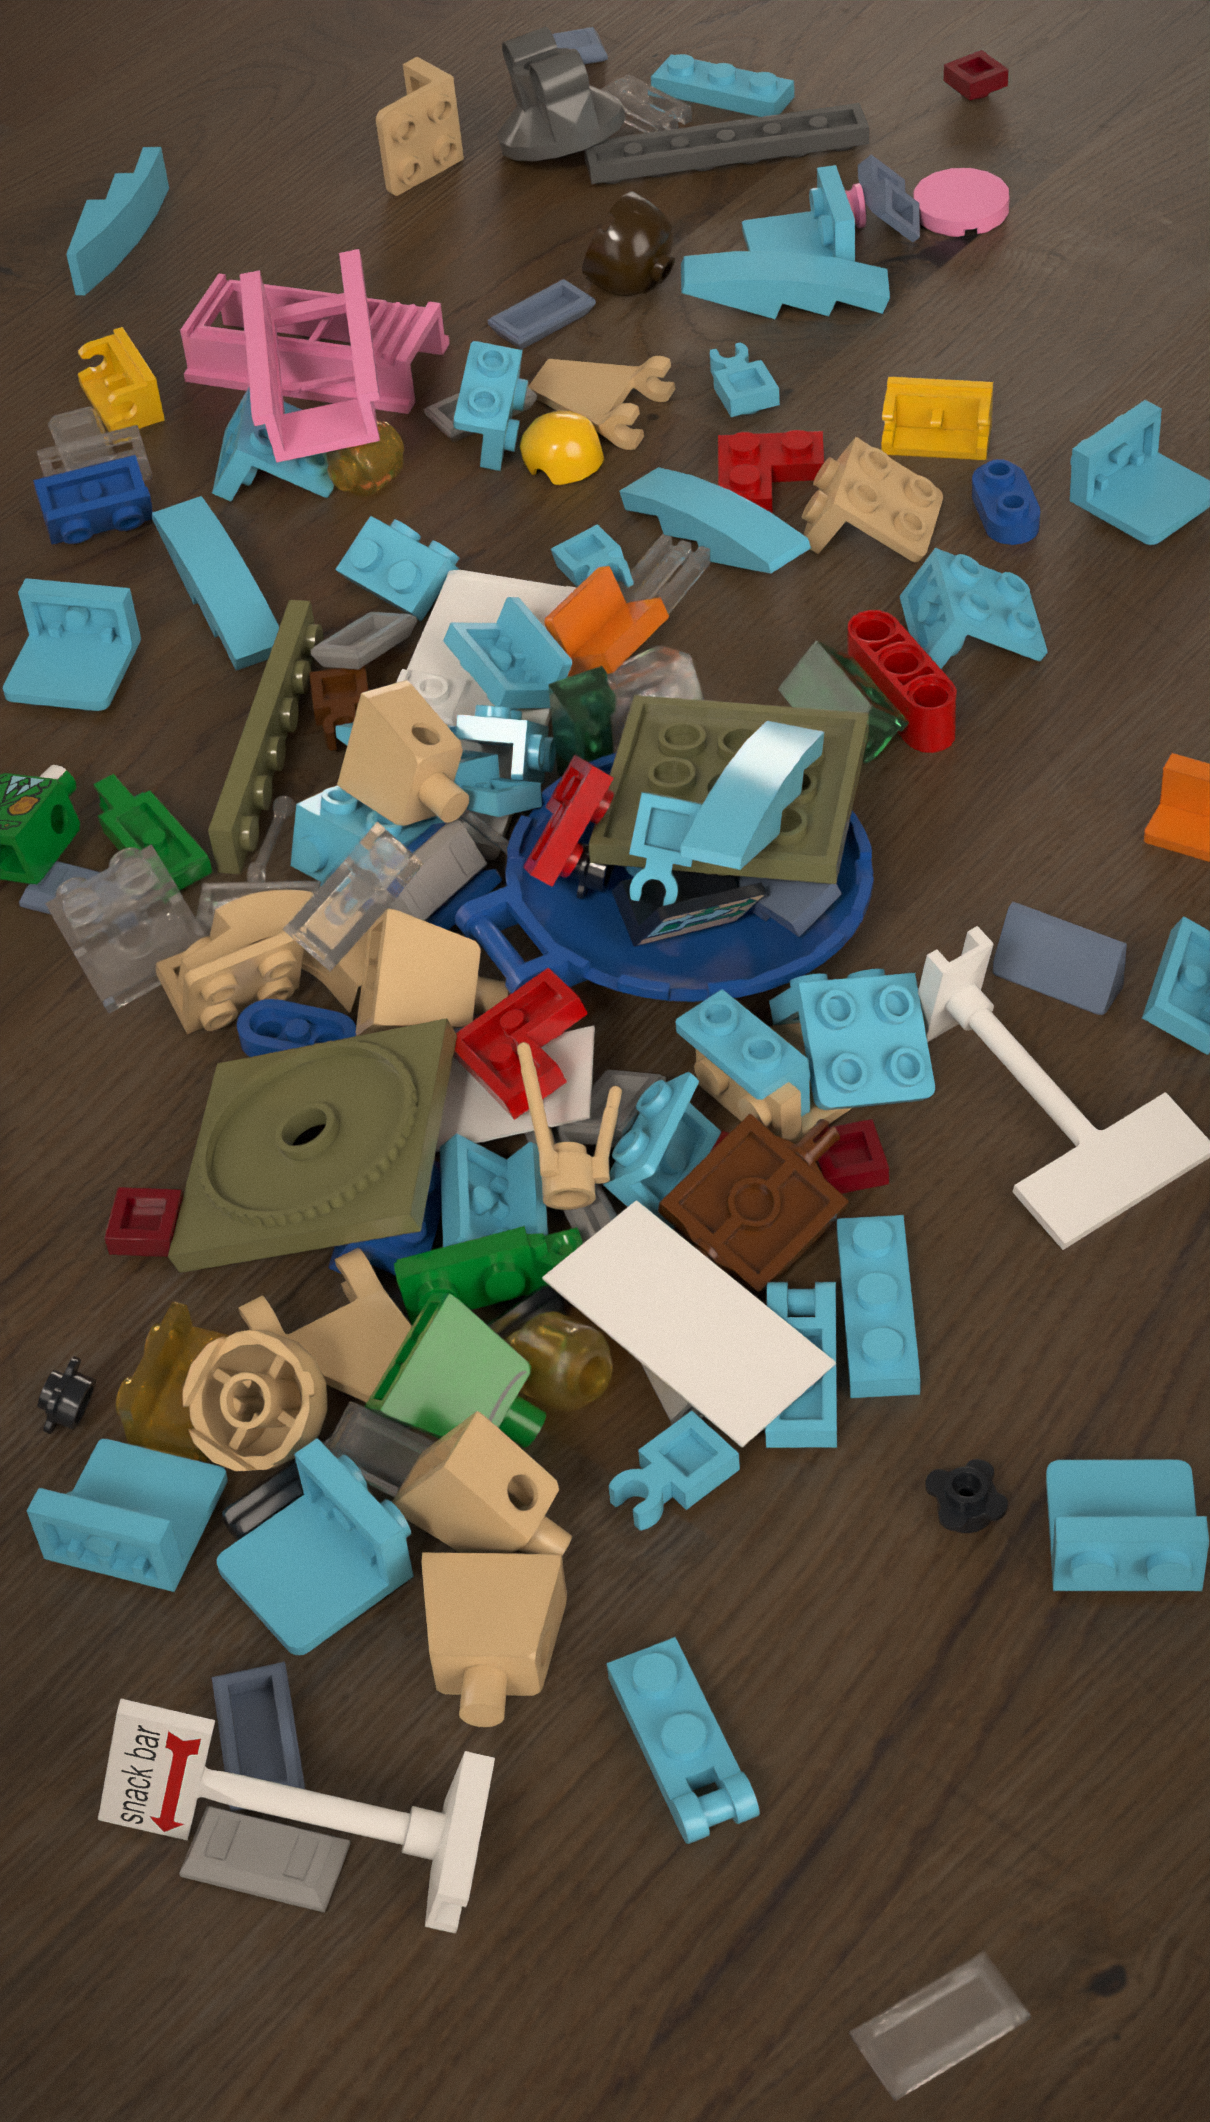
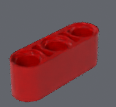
M867 610L854 615L849 620L847 628L848 673L850 678L911 748L920 752L935 753L950 747L955 741L957 689L953 682L894 616L881 610Z

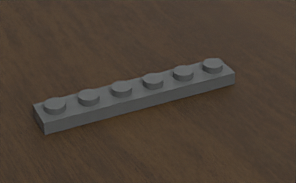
M860 103L609 138L585 149L584 159L591 184H616L624 179L644 176L663 177L672 172L693 169L707 171L716 166L727 164H755L762 159L783 156L797 158L811 152L832 149L846 151L854 146L869 144V125Z

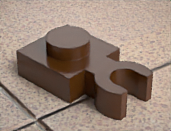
M365 665L360 669L335 668L309 672L316 725H323L326 746L330 751L337 750L336 726L354 722L361 693L369 691Z

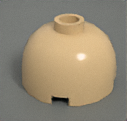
M268 1330L235 1332L228 1337H220L207 1344L190 1366L183 1388V1407L190 1406V1419L194 1426V1429L188 1430L194 1444L216 1464L234 1471L275 1469L295 1459L294 1454L319 1436L328 1410L326 1381L316 1359L297 1341Z

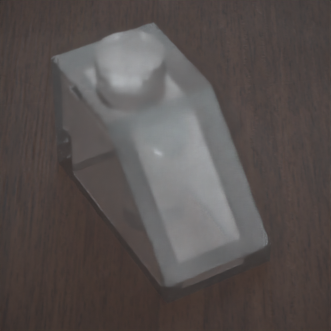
M376 822L343 856L282 930L325 968L331 971L392 904L424 863L380 823Z

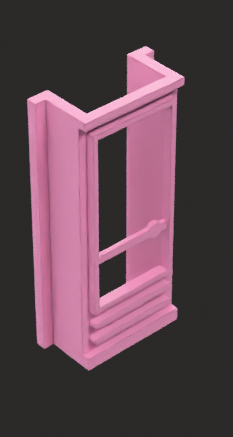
M359 249L339 253L344 293L270 308L260 270L240 274L252 420L254 426L265 424L276 463L380 441L374 401L380 400L362 259ZM347 313L354 371L301 383L295 381L287 386H282L277 328ZM355 380L357 399L285 414L283 395H297L302 391Z
M219 273L180 329L187 363L184 378L185 382L247 391L249 377L245 331L211 327V324L221 311L223 325L244 328L240 281L230 279L227 281L226 274ZM264 284L270 308L336 295L335 293ZM367 298L380 400L374 401L375 409L409 414L415 404L410 365L417 352L443 355L450 344L449 335H444L441 303L428 302L426 307H419L415 304L405 305L400 302L390 303L386 302V300ZM347 313L277 328L279 333L310 337L309 340L277 336L282 386H287L295 381L301 383L354 371L351 346L319 342L321 338L350 342ZM355 380L302 391L297 395H283L328 403H338L358 398Z

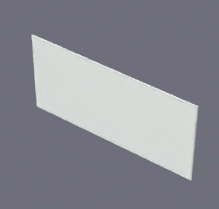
M594 1026L564 1032L541 1047L558 1064L567 1081L543 1100L548 1127L590 1119ZM453 1057L436 1152L440 1151V1146L456 1133L474 1143H480L534 1131L530 1110L514 1120Z
M637 1200L542 1277L547 1284L741 1447H744L836 1365L832 1358Z

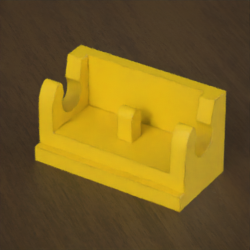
M123 327L114 329V334L84 344L78 350V354L82 359H90L94 355L104 356L100 365L88 367L78 373L80 386L112 437L165 420L156 377Z
M888 377L882 420L885 421L881 450L887 455L987 460L992 428L993 382Z

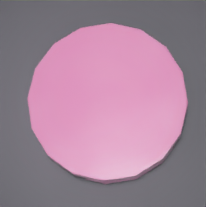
M951 168L927 176L914 189V199L919 202L920 225L937 234L960 237L965 236V230L977 228V234L986 233L1002 224L1009 214V188L1001 178L988 171L973 168Z

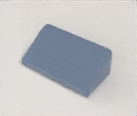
M1012 902L1008 907L995 953L993 974L1094 1014L1103 1015L1108 1011L1123 988L1127 944Z

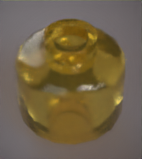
M377 421L380 441L326 452L329 465L327 472L337 488L345 492L349 491L356 496L369 497L400 474L404 464V444L400 435L390 424L385 421Z
M550 1311L538 1314L523 1326L511 1343V1347L529 1362L532 1367L530 1375L520 1392L558 1410L571 1412L582 1409L603 1394L612 1377L613 1365L609 1344L602 1332L561 1313Z

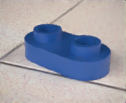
M1002 459L992 460L978 467L972 475V500L987 535L996 542L1008 545L1023 544L1035 538L1040 527V507L1024 471L1010 461Z
M264 999L252 1003L241 1012L237 1020L241 1047L249 1057L356 1036L354 1021L343 1013L279 999Z

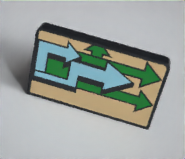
M676 870L671 872L678 883V895L673 904L663 906L666 888L661 881L656 879L648 880L643 884L639 902L631 900L630 885L633 878L621 881L612 890L634 947L736 922L767 895L762 882L738 888L733 875L721 876Z

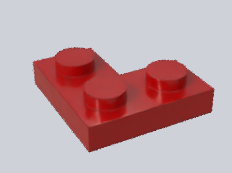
M792 430L784 433L753 434L750 432H740L734 435H718V486L731 490L772 514V482L814 481L824 464L823 431L807 432L804 430Z
M574 755L545 806L553 815L523 866L530 875L551 887L559 875L567 878L571 874L583 852V846L577 842L589 821L594 824L600 822L614 797V792L608 789L614 778L577 755Z
M547 968L456 1033L457 1039L453 1056L515 1120L529 1110L517 1051L518 1045L525 1042L531 1048L541 1095L544 1100V1098L567 1081L558 1064L541 1047L562 1035L566 1029L588 1013L579 996L550 968Z

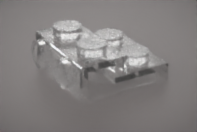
M152 844L142 850L131 847L117 852L111 858L108 869L88 880L83 877H74L66 880L58 887L55 894L56 898L45 903L108 1014L162 985L156 974L157 962L186 951L193 943L206 937Z

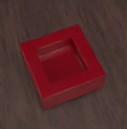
M983 50L944 64L943 81L971 101L984 98L991 92L1007 87L1009 69Z
M873 1119L834 1126L840 1135V1139L815 1162L824 1179L841 1194L889 1185V1166Z
M118 1187L104 1237L109 1255L168 1257L183 1199L182 1189Z

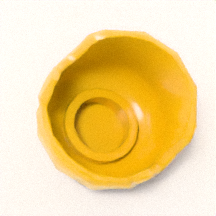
M558 410L537 417L523 433L520 440L521 455L530 473L535 475L537 474V469H540L547 474L554 485L581 481L595 473L605 460L593 423L584 415L569 410Z

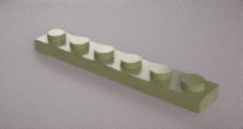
M289 600L210 823L208 832L217 873L240 874L248 851H254L257 847L259 838L258 820L261 811L270 808L272 801V779L275 771L283 769L288 732H295L298 723V702L301 694L306 695L309 692V672H311L310 666L313 660L311 649L323 641V629L321 624L314 623L311 601Z

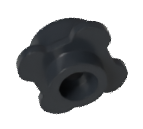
M578 842L583 846V852L569 876L579 880L577 898L584 900L588 889L603 893L607 890L615 865L590 863L589 844Z
M73 1356L65 1373L54 1369L41 1391L37 1407L45 1410V1414H47L43 1432L48 1434L54 1431L57 1423L72 1430L76 1429L94 1393L96 1379L78 1372L81 1359Z
M973 1459L965 1467H959L949 1472L936 1469L927 1476L925 1489L929 1495L936 1497L938 1520L944 1528L960 1533H974L987 1527L991 1521L1000 1520L1005 1516L1008 1509V1500L1004 1495L998 1493L992 1481L994 1478V1468L990 1463L980 1459ZM963 1491H969L973 1494V1496L964 1497L961 1496L960 1493Z

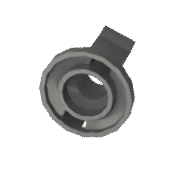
M543 27L502 42L503 56L511 76V85L517 104L497 133L503 156L517 161H539L559 158L598 144L621 128L626 118L620 99L590 86L588 74L579 52L576 49L558 48L548 27Z

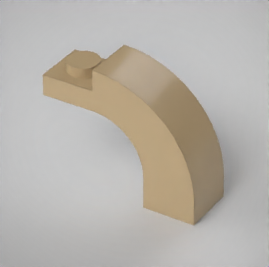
M270 890L240 897L217 908L213 918L210 937L206 936L199 939L184 952L181 957L176 989L183 996L184 976L190 970L289 929L298 928L304 938L301 969L317 977L345 1009L352 1013L359 1008L369 924L374 920L347 903L309 891Z

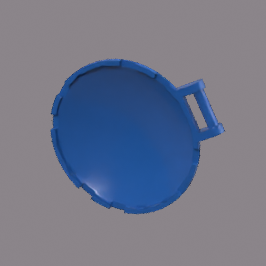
M616 753L598 758L589 763L610 775ZM559 778L541 792L542 807L535 808L528 817L521 815L512 831L507 846L506 887L466 902L457 911L455 923L466 938L476 940L506 977L505 987L510 994L545 969L550 968L568 987L589 980L618 992L666 1001H705L721 989L733 998H738L776 988L789 983L790 980L811 972L825 963L847 943L861 924L870 904L874 881L871 861L872 849L865 829L852 811L836 883L842 894L800 937L770 917L767 921H764L749 910L736 922L634 947L612 894V890L621 881L634 878L623 866L615 865L609 886L604 893L588 889L584 900L577 898L578 879L571 878L570 876L564 878L559 875L551 887L530 875L523 868L553 815L545 806L560 782L561 778ZM589 821L578 842L589 844L594 823ZM519 924L542 952L543 956L525 962L501 930Z

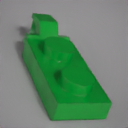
M114 774L93 784L101 802L99 807L103 813L98 815V819L105 835L161 900L213 873L210 859L204 850L150 790L133 796Z
M525 1226L397 1259V1262L394 1263L396 1279L411 1326L414 1324L431 1293H450L470 1310L529 1295L544 1285L550 1286L542 1277L579 1248L583 1241L577 1227L544 1236L543 1233L527 1234Z

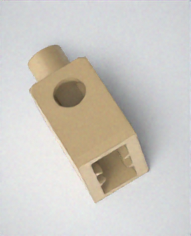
M405 680L361 693L337 785L386 819L401 826H407L434 816H438L446 823L453 822L465 812L469 804V795L454 782L463 753L461 741L415 687Z
M388 908L369 924L356 1036L446 1018L453 1029L465 1027L473 1021V1013L484 1014L508 996V990L505 987L504 981L478 976L481 948L476 941L401 911Z
M476 1411L420 1454L392 1500V1503L400 1510L405 1519L460 1553L512 1554L518 1550L523 1554L563 1555L572 1539V1535L545 1516L559 1491L557 1480L479 1411Z
M422 1552L421 1563L428 1644L436 1690L443 1694L461 1695L459 1716L467 1724L477 1727L496 1726L504 1720L506 1695L534 1696L543 1689L567 1601L562 1554Z

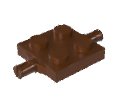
M750 1113L659 1202L658 1212L685 1236L687 1242L759 1299L767 1291V1282H775L847 1209L849 1200L824 1179L815 1163L840 1139V1135L834 1126L827 1131L829 1122L819 1119L817 1124L797 1144H794L792 1141L774 1135Z

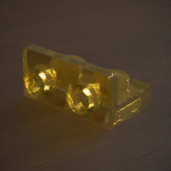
M173 1301L162 1322L155 1323L151 1327L146 1338L144 1356L134 1375L126 1377L119 1388L116 1398V1412L121 1418L130 1445L207 1463L209 1458L194 1444L188 1430L194 1429V1426L190 1419V1406L183 1407V1388L191 1364L206 1345L220 1337H228L230 1335L193 1327L186 1304Z

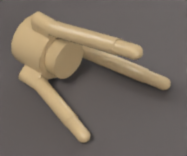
M525 1042L520 1043L517 1051L539 1151L543 1203L548 1207L561 1210L586 1207L596 1200L595 1184L610 1181L609 1154L618 1118L622 1090L618 1086H613L609 1090L593 1157L586 1154V1147L583 1144L577 1142H560L555 1144L552 1128L548 1127L531 1048Z

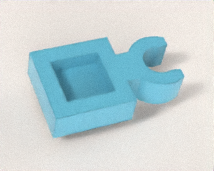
M741 342L736 343L735 357L731 358L720 356L717 349L710 350V371L713 375L714 390L731 417L742 414H754L759 410L780 405L778 385L762 360L749 363L746 345Z
M598 524L551 548L556 566L576 587L586 580L598 567L604 566L611 568L616 581L623 582L627 587L634 585L621 547Z
M642 792L629 855L644 857L647 860L645 868L641 869L631 882V900L639 902L643 884L648 880L656 879L661 881L666 888L663 906L675 903L678 895V883L675 876L671 873L673 864L687 867L692 865L691 859L680 857V849L702 806L701 803Z
M690 1411L638 1450L640 1467L642 1469L626 1470L613 1478L609 1484L610 1503L618 1507L630 1497L639 1496L645 1498L643 1502L633 1509L634 1526L639 1530H645L659 1521L663 1514L664 1503L672 1497L687 1510L739 1471V1453L699 1416Z

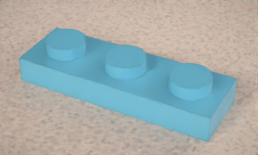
M671 54L651 76L653 94L758 117L780 114L794 98V80L776 77V75L770 72L756 73L738 69L727 63L714 64L700 61L685 54Z
M904 1215L837 1219V1244L850 1398L920 1395V1370Z

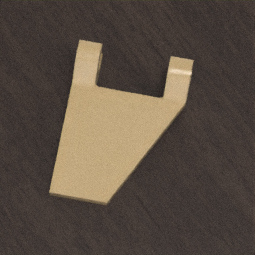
M653 356L640 366L547 359L528 386L537 394L538 401L557 411L569 410L584 415L593 423L596 432L607 438L614 445L626 450L636 449L644 438L643 429H632L626 426L632 425L640 414L637 405L623 403L630 391L635 388L650 400L666 402L676 389L674 382H664L657 378H664L671 367L670 359L664 356Z
M356 1248L334 1259L336 1267L346 1280L341 1285L343 1292L351 1303L290 1334H285L273 1309L264 1296H260L238 1307L240 1315L249 1327L247 1331L268 1330L299 1342L316 1359L326 1385L366 1403L412 1327L383 1289L370 1262L360 1248Z

